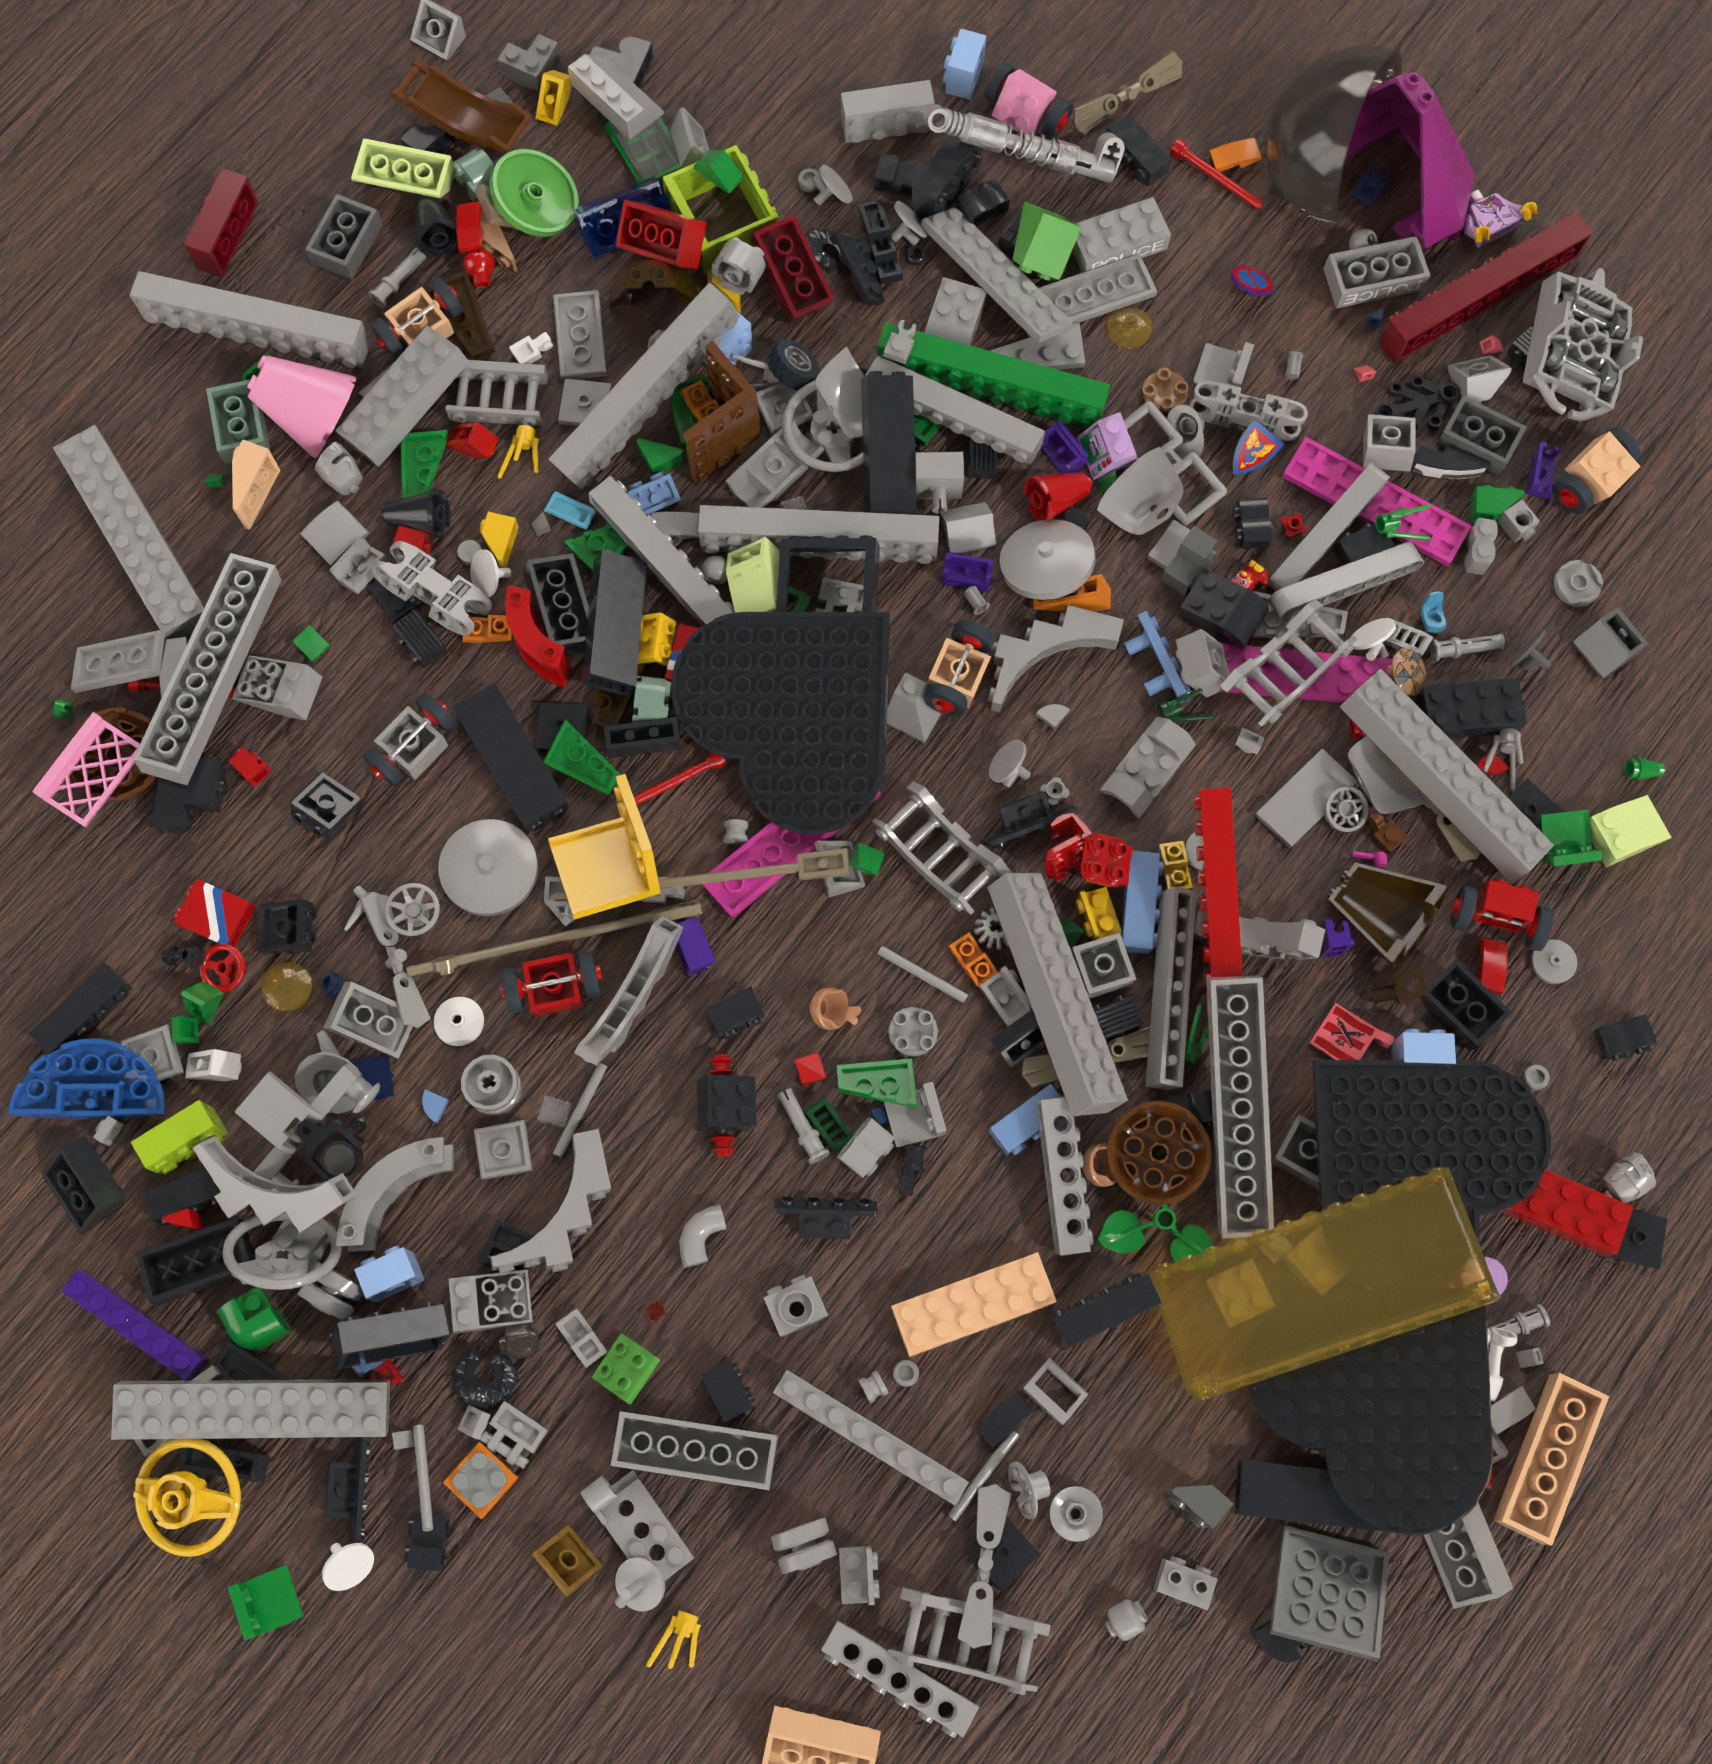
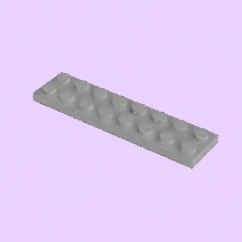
M956 207L922 220L921 227L1037 343L1071 329L1073 322L973 223H969L962 212Z

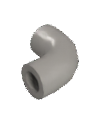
M720 1204L708 1207L694 1214L684 1225L679 1239L683 1268L708 1262L705 1250L706 1238L714 1232L727 1229Z

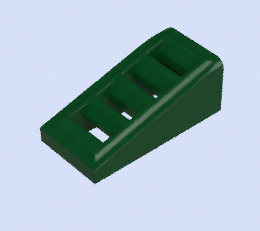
M821 1097L803 1111L833 1153L844 1147L853 1137L826 1097ZM822 1107L826 1109V1111H824L817 1117L813 1115ZM830 1115L832 1119L821 1126L819 1122ZM835 1123L839 1126L831 1133H826V1130ZM840 1132L845 1134L835 1143L831 1140Z

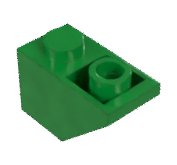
M1490 485L1477 486L1470 496V522H1476L1478 518L1498 521L1505 510L1521 500L1524 490H1516L1514 487L1493 488Z

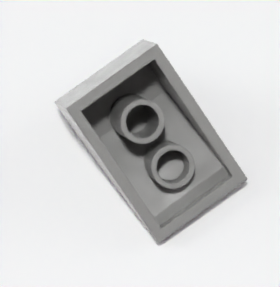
M344 982L323 1028L399 1059L413 1026L402 1025L397 1002L356 983Z

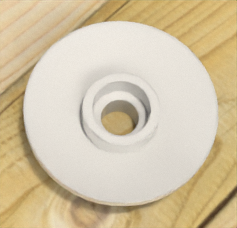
M454 997L446 1000L439 1006L434 1016L436 1034L443 1042L452 1046H464L472 1043L479 1037L484 1026V1015L481 1008L476 1002L466 997ZM455 1016L462 1017L460 1023H453V1019Z

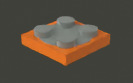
M479 1442L447 1477L443 1484L480 1519H483L519 1477L487 1449L482 1442Z

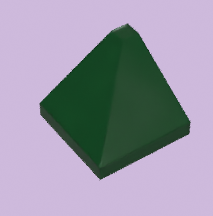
M1063 919L1060 923L1068 945L1072 948L1082 936L1084 930Z

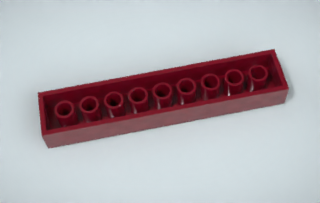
M1578 212L1570 216L1564 215L1555 225L1551 227L1549 225L1545 226L1537 235L1532 238L1531 236L1526 237L1515 248H1507L1499 257L1495 259L1492 257L1485 261L1482 267L1470 269L1461 279L1451 280L1442 290H1434L1427 295L1426 299L1421 302L1418 300L1413 302L1402 313L1400 311L1390 316L1386 328L1382 331L1383 335L1379 341L1380 345L1392 361L1397 363L1578 258L1594 232Z

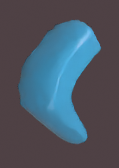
M1436 591L1429 594L1421 604L1420 615L1427 632L1438 633L1446 628L1447 623L1442 609L1443 592Z

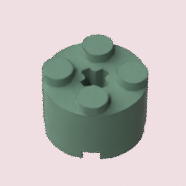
M476 147L457 159L453 164L456 171L454 176L461 186L465 185L469 190L467 193L472 202L479 201L476 195V189L479 184L489 186L490 175L495 167L489 156L482 149L479 150V147Z
M637 676L632 723L667 719L668 705L664 704V702L668 703L670 681L661 678Z

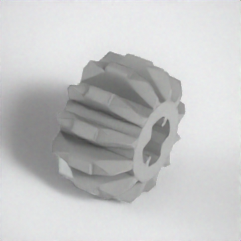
M990 908V915L983 911L981 913L982 919H977L975 925L979 927L975 929V935H982L978 942L982 944L988 941L987 949H991L992 944H995L996 949L1001 950V942L1009 946L995 909ZM999 926L1000 931L995 930L992 932L991 927Z

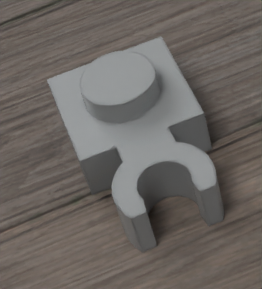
M901 320L898 324V334L891 333L883 356L906 364L914 345V340L910 338L916 333V324H913L910 330H904V320Z

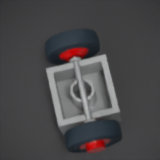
M426 693L421 694L415 701L425 717H420L407 706L374 740L380 751L384 754L370 747L362 755L363 759L371 767L369 770L377 778H383L393 786L403 777L395 767V764L416 780L448 747L445 738L431 724H435L447 732L454 726L455 720L447 711L448 708L440 700H435Z

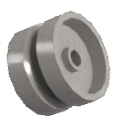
M482 1055L472 1060L465 1068L461 1077V1090L465 1099L479 1112L487 1115H501L511 1110L518 1102L522 1092L521 1079L517 1071L506 1059L496 1055ZM492 1082L496 1083L494 1087L489 1086V1084Z
M317 1261L311 1271L317 1269L323 1263ZM334 1269L317 1280L322 1283L321 1287L311 1283L302 1286L297 1293L318 1310L341 1320L351 1317L354 1312L353 1306L344 1301L343 1297L345 1296L356 1302L360 1301L364 1296L360 1284Z
M825 1517L770 1537L775 1551L780 1552L789 1548L792 1549L791 1553L781 1556L778 1560L782 1574L821 1564L823 1560L837 1555L832 1540H825L819 1543L815 1541V1539L827 1535L829 1532Z

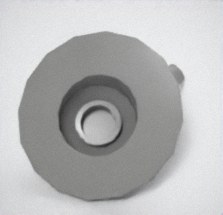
M320 1031L316 1034L321 1052L305 1058L299 1064L295 1074L296 1088L300 1096L310 1105L345 1064L350 1063L358 1070L348 1059L341 1057L325 1031ZM345 1094L328 1113L340 1114L347 1112L358 1104Z

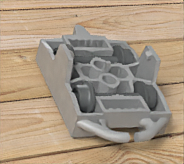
M1602 268L1595 270L1584 278H1576L1556 272L1542 282L1523 377V383L1538 389L1549 407L1561 415L1566 411V406L1556 399L1554 391L1579 402V409L1582 411L1571 409L1567 415L1569 419L1575 421H1585L1594 417H1600L1614 409L1623 372L1639 360L1643 337L1640 335L1629 338L1633 308L1618 299L1615 293L1605 288V272Z

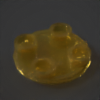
M290 962L279 964L272 968L265 976L262 984L263 996L266 1002L274 1009L281 1011H291L304 1007L312 990V981L308 971L299 964Z

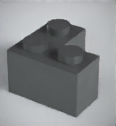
M538 34L528 51L507 43L497 61L502 77L540 93L543 73L555 70L561 61L558 42Z
M1193 526L1181 542L1178 553L1165 569L1161 581L1185 596L1188 590L1193 588L1201 572L1205 568L1209 570L1213 564V559L1218 552L1215 550L1218 540Z

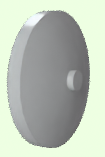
M1051 519L1046 522L1045 520H1040L1023 526L1008 538L1000 554V567L1006 584L1022 596L1039 600L1055 599L1074 592L1088 580L1095 566V550L1089 535L1081 527L1064 520Z
M495 819L479 820L463 826L448 839L439 859V878L447 896L460 909L478 916L501 915L519 906L531 893L538 875L537 855L531 841L516 826Z

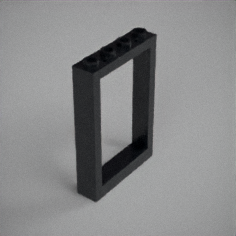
M840 535L835 538L813 536L810 539H802L798 536H791L788 539H781L776 612H787L791 552L866 551L862 612H876L880 545L877 539L869 535H862L859 538H849L848 536Z

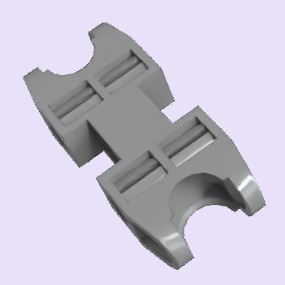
M1202 381L1195 387V398L1189 406L1193 408L1195 404L1205 405L1206 410L1198 413L1206 423L1227 428L1230 427L1231 423L1248 427L1255 419L1264 428L1268 426V431L1279 440L1292 441L1299 436L1301 424L1305 422L1308 416V411L1303 404L1287 398L1267 394L1265 399L1240 394L1241 387L1212 381ZM1207 388L1210 390L1211 395L1207 397L1202 396L1198 390ZM1244 409H1248L1252 413H1247L1244 411ZM1292 410H1299L1302 412L1303 417L1300 419L1294 418L1290 412ZM1284 426L1295 427L1296 433H1286Z
M396 541L390 547V552L398 564L377 561L372 566L374 577L387 590L404 601H407L413 594L431 606L428 617L457 634L467 636L475 629L473 621L466 612L487 615L492 609L490 599L478 587L459 575L451 582L433 570L436 562L434 558L406 542Z

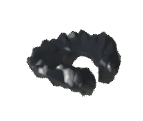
M815 228L806 234V239L818 264L825 270V273L830 274L835 271L836 267L841 271L848 268L847 264H842L839 258L841 252L837 244L833 245L829 239L834 233L841 234L840 231H830L828 228L824 230ZM829 246L838 253L839 262L837 266L835 258L823 251Z
M468 1349L467 1352L461 1354V1359L455 1364L451 1372V1376L454 1378V1392L458 1394L459 1400L463 1399L465 1403L478 1409L483 1408L487 1410L489 1407L502 1404L504 1399L510 1398L511 1391L515 1389L519 1380L518 1371L514 1367L512 1360L503 1353L495 1352L490 1360L495 1373L494 1379L488 1385H480L475 1380L474 1373L482 1362V1353L480 1350Z

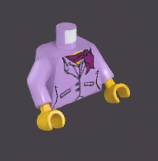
M1476 190L1470 195L1469 202L1471 206L1466 213L1464 234L1473 238L1477 247L1481 248L1515 231L1521 217L1528 221L1531 219V214L1537 215V204L1534 202L1524 205L1514 204L1497 193L1484 198L1480 191Z

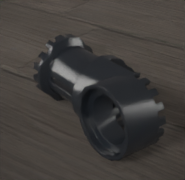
M910 1144L904 1145V1149L907 1152L906 1164L902 1167L900 1174L899 1195L913 1196V1189L911 1188L914 1187L912 1184H914L915 1173H925L923 1158L927 1147L921 1145L917 1147L914 1145L913 1147Z

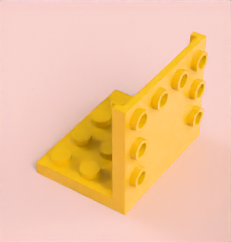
M625 774L616 776L618 787L613 788L617 802H620L617 803L621 818L548 839L574 919L661 894L652 847Z

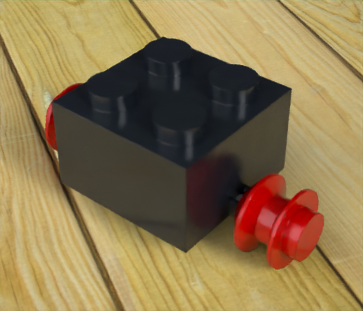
M726 1054L713 1055V1059L708 1061V1063L713 1064V1070L709 1071L710 1075L697 1080L698 1131H718V1134L710 1138L716 1145L715 1148L711 1149V1152L716 1153V1157H730L731 1152L736 1151L735 1148L731 1147V1142L736 1140V1138L731 1134H727L729 1131L746 1132L757 1127L755 1076H730L734 1073L733 1070L729 1069V1064L733 1062V1059H728Z

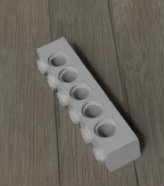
M1065 1096L1036 1100L1055 1254L1061 1256L1090 1252V1245L1093 1244V1235L1091 1229H1088L1087 1226L1090 1211L1088 1204L1084 1202L1083 1193H1086L1087 1187L1085 1179L1081 1178L1080 1168L1083 1167V1156L1081 1152H1078L1077 1142H1080L1079 1128L1075 1127L1074 1116H1072ZM1058 1116L1064 1120V1127L1059 1131L1054 1127V1120ZM1061 1142H1064L1068 1148L1064 1156H1060L1057 1152V1147ZM1064 1168H1068L1071 1172L1070 1179L1066 1182H1063L1060 1177V1173ZM1071 1193L1074 1197V1203L1067 1208L1063 1200L1067 1194ZM1074 1219L1077 1222V1229L1075 1232L1069 1233L1067 1224L1070 1220Z
M837 1619L821 1648V1651L825 1653L823 1658L836 1666H838L839 1662L849 1667L847 1672L859 1680L864 1676L872 1681L870 1686L883 1695L886 1691L896 1696L894 1699L896 1703L906 1709L910 1705L919 1710L917 1715L929 1723L935 1720L942 1724L941 1730L953 1738L957 1734L964 1737L979 1709L978 1704L916 1666L910 1667L897 1663L898 1658L888 1655V1649ZM848 1644H855L859 1648V1655L854 1659H849L844 1655V1648ZM873 1658L880 1659L883 1663L881 1671L871 1673L867 1669L869 1660ZM898 1672L906 1677L905 1684L899 1688L894 1687L890 1682L892 1675ZM919 1687H925L930 1692L929 1698L924 1702H919L914 1698V1693ZM947 1701L953 1705V1711L949 1716H941L938 1713V1707L942 1702Z

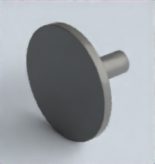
M1540 629L1516 651L1508 665L1513 667L1528 655L1529 658L1521 664L1523 669L1529 670L1535 664H1538L1546 670L1552 663L1535 649L1546 631Z

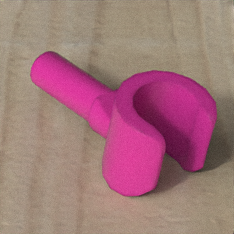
M1353 851L1352 857L1373 860L1374 867L1386 868L1387 855L1384 852L1380 851L1372 854Z

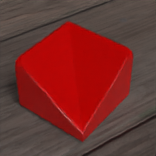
M818 1052L794 1060L802 1087L826 1079Z

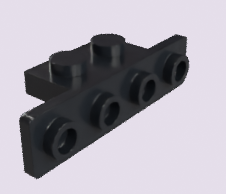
M1040 791L999 807L998 811L1005 831L984 838L983 841L988 847H993V849L1000 848L1007 844L1006 841L1013 838L1020 840L1028 837L1031 831H1044L1051 828V823L1061 815L1069 813L1076 815L1080 812L1078 807L1074 805L1051 812L1045 792Z
M782 1196L775 1199L774 1213L800 1214L799 1238L851 1239V1216L876 1217L877 1201L867 1198H861L856 1201L846 1200L841 1197L825 1200L819 1197L795 1199L792 1196Z
M355 1437L354 1463H327L324 1518H350L348 1545L361 1543L365 1536L362 1513L367 1508L364 1485H367L369 1479L366 1458L370 1455L371 1445L370 1441H367L368 1437Z

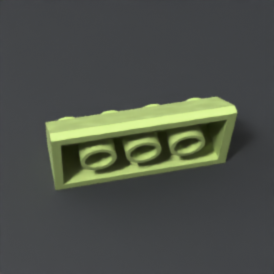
M363 138L351 179L352 181L441 198L450 191L456 171L453 167L452 157L449 155Z

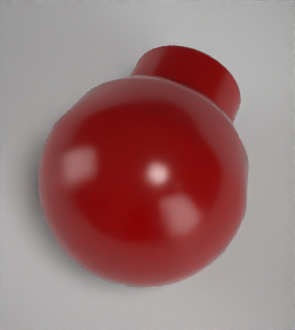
M484 248L468 251L463 259V267L469 277L472 278V285L474 287L489 286L491 284L490 276L495 267V260L492 254Z

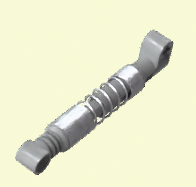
M938 104L929 105L923 113L925 124L934 132H946V134L957 136L961 142L996 153L1004 149L1007 156H1011L1015 152L1017 159L1024 157L1029 163L1037 161L1039 166L1047 164L1049 169L1071 175L1077 173L1107 183H1111L1115 178L1125 149L1123 141L1113 133L1108 132L1098 138L1093 153L1081 150L1080 146L1066 141H1055V138L1050 141L1045 139L1044 135H1041V137L1034 136L1033 131L1030 134L1024 133L1022 128L1019 129L1017 135L1012 134V125L1007 127V124L974 113H957ZM941 113L940 121L932 123L933 116ZM1006 147L1013 149V152L1007 154ZM1103 153L1107 155L1111 154V159L1102 157Z

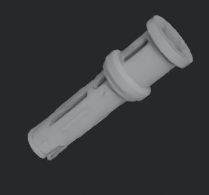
M414 248L409 256L389 276H385L380 280L381 283L374 291L370 290L368 292L372 302L378 307L384 308L386 301L392 295H396L399 292V286L426 259V256L420 250Z
M1502 634L1461 640L1457 637H1451L1450 640L1446 641L1431 640L1429 651L1433 661H1439L1440 658L1445 657L1455 659L1465 653L1503 649L1505 647V639Z
M789 1088L785 1090L789 1100H787L783 1092L778 1094L777 1097L780 1099L800 1136L798 1138L799 1145H803L809 1156V1163L814 1164L827 1157L830 1152L823 1147L818 1137L820 1135L816 1129H812L792 1092L793 1090Z
M1538 1304L1535 1306V1309L1525 1313L1517 1312L1512 1319L1492 1327L1508 1330L1516 1335L1530 1334V1330L1550 1326V1320L1544 1307Z

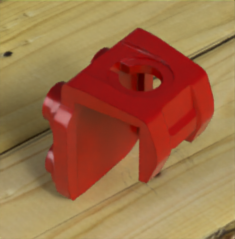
M1074 813L1061 815L1051 823L1052 831L1057 829L1051 837L1053 843L1071 833L1075 835L1047 852L1048 856L1044 860L1045 874L1048 878L1055 879V881L1064 879L1068 875L1067 870L1071 868L1081 870L1084 841L1089 834H1092L1089 828Z
M1099 833L1089 834L1085 838L1081 860L1082 878L1087 882L1111 888L1128 886L1133 846L1127 845L1120 838Z

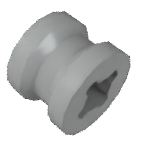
M732 819L724 822V829L726 830V834L723 837L724 843L743 845L748 841V836L745 834L748 829L747 821Z
M877 1370L872 1372L871 1377L858 1380L870 1404L875 1401L876 1397L889 1394Z

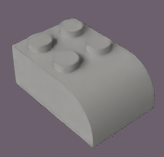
M943 277L925 333L971 346L985 307L987 292L982 288Z

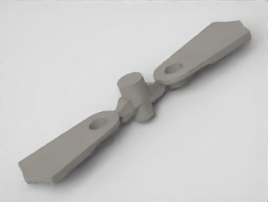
M372 892L367 897L361 899V904L377 939L384 946H388L386 950L389 958L385 964L389 969H393L395 974L393 986L402 1025L419 1028L431 1018L413 978L404 973L402 962L407 958L406 952L393 946L398 941V933L389 925L385 916V906L389 896ZM390 907V916L393 920L394 916L392 912V907ZM383 934L388 935L389 940L386 939ZM400 981L405 984V987L400 985Z
M997 1484L978 1489L976 1538L979 1545L983 1548H981L980 1559L977 1564L978 1582L972 1584L969 1589L958 1634V1639L973 1649L992 1644L993 1590L988 1583L990 1570L993 1567V1550L990 1549L995 1548L1000 1543L1011 1498V1493L1003 1490ZM986 1532L992 1533L993 1540L991 1542L985 1541L983 1535ZM983 1590L986 1593V1597L982 1600L978 1599L976 1591Z

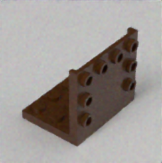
M713 341L705 346V360L708 365L706 370L709 374L708 383L711 390L709 393L712 399H716L717 403L720 402L722 406L682 434L686 442L690 474L688 476L693 483L706 479L712 470L718 466H724L733 455L742 453L751 442L760 437L757 391Z

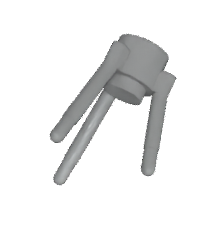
M735 354L732 355V358L765 369L763 380H767V383L751 384L754 389H765L780 383L769 370L767 363Z
M1506 728L1500 731V735L1494 736V742L1485 762L1483 772L1488 771L1499 746L1503 753L1510 754V790L1514 792L1516 782L1515 751L1517 752L1519 764H1523L1521 733L1516 729Z

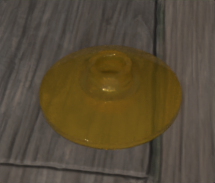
M1126 306L1111 313L1107 320L1106 330L1109 338L1116 345L1123 348H1137L1145 344L1150 338L1152 322L1143 310L1133 306Z

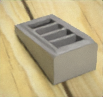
M1394 620L1396 629L1392 636L1383 642L1398 651L1403 648L1412 649L1421 658L1433 636ZM1399 632L1403 634L1400 641L1396 639ZM1407 637L1412 638L1409 644L1405 643ZM1416 641L1421 643L1418 648L1414 647Z

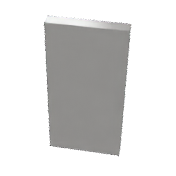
M599 290L553 295L561 381L565 379L607 376Z
M158 630L78 647L71 690L78 693L160 676L165 634Z
M1321 749L1255 816L1291 849L1325 815L1323 805L1327 796L1336 788L1344 786L1354 787L1358 781L1326 751ZM1337 793V794L1333 797V799L1339 800V799H1338L1339 793Z

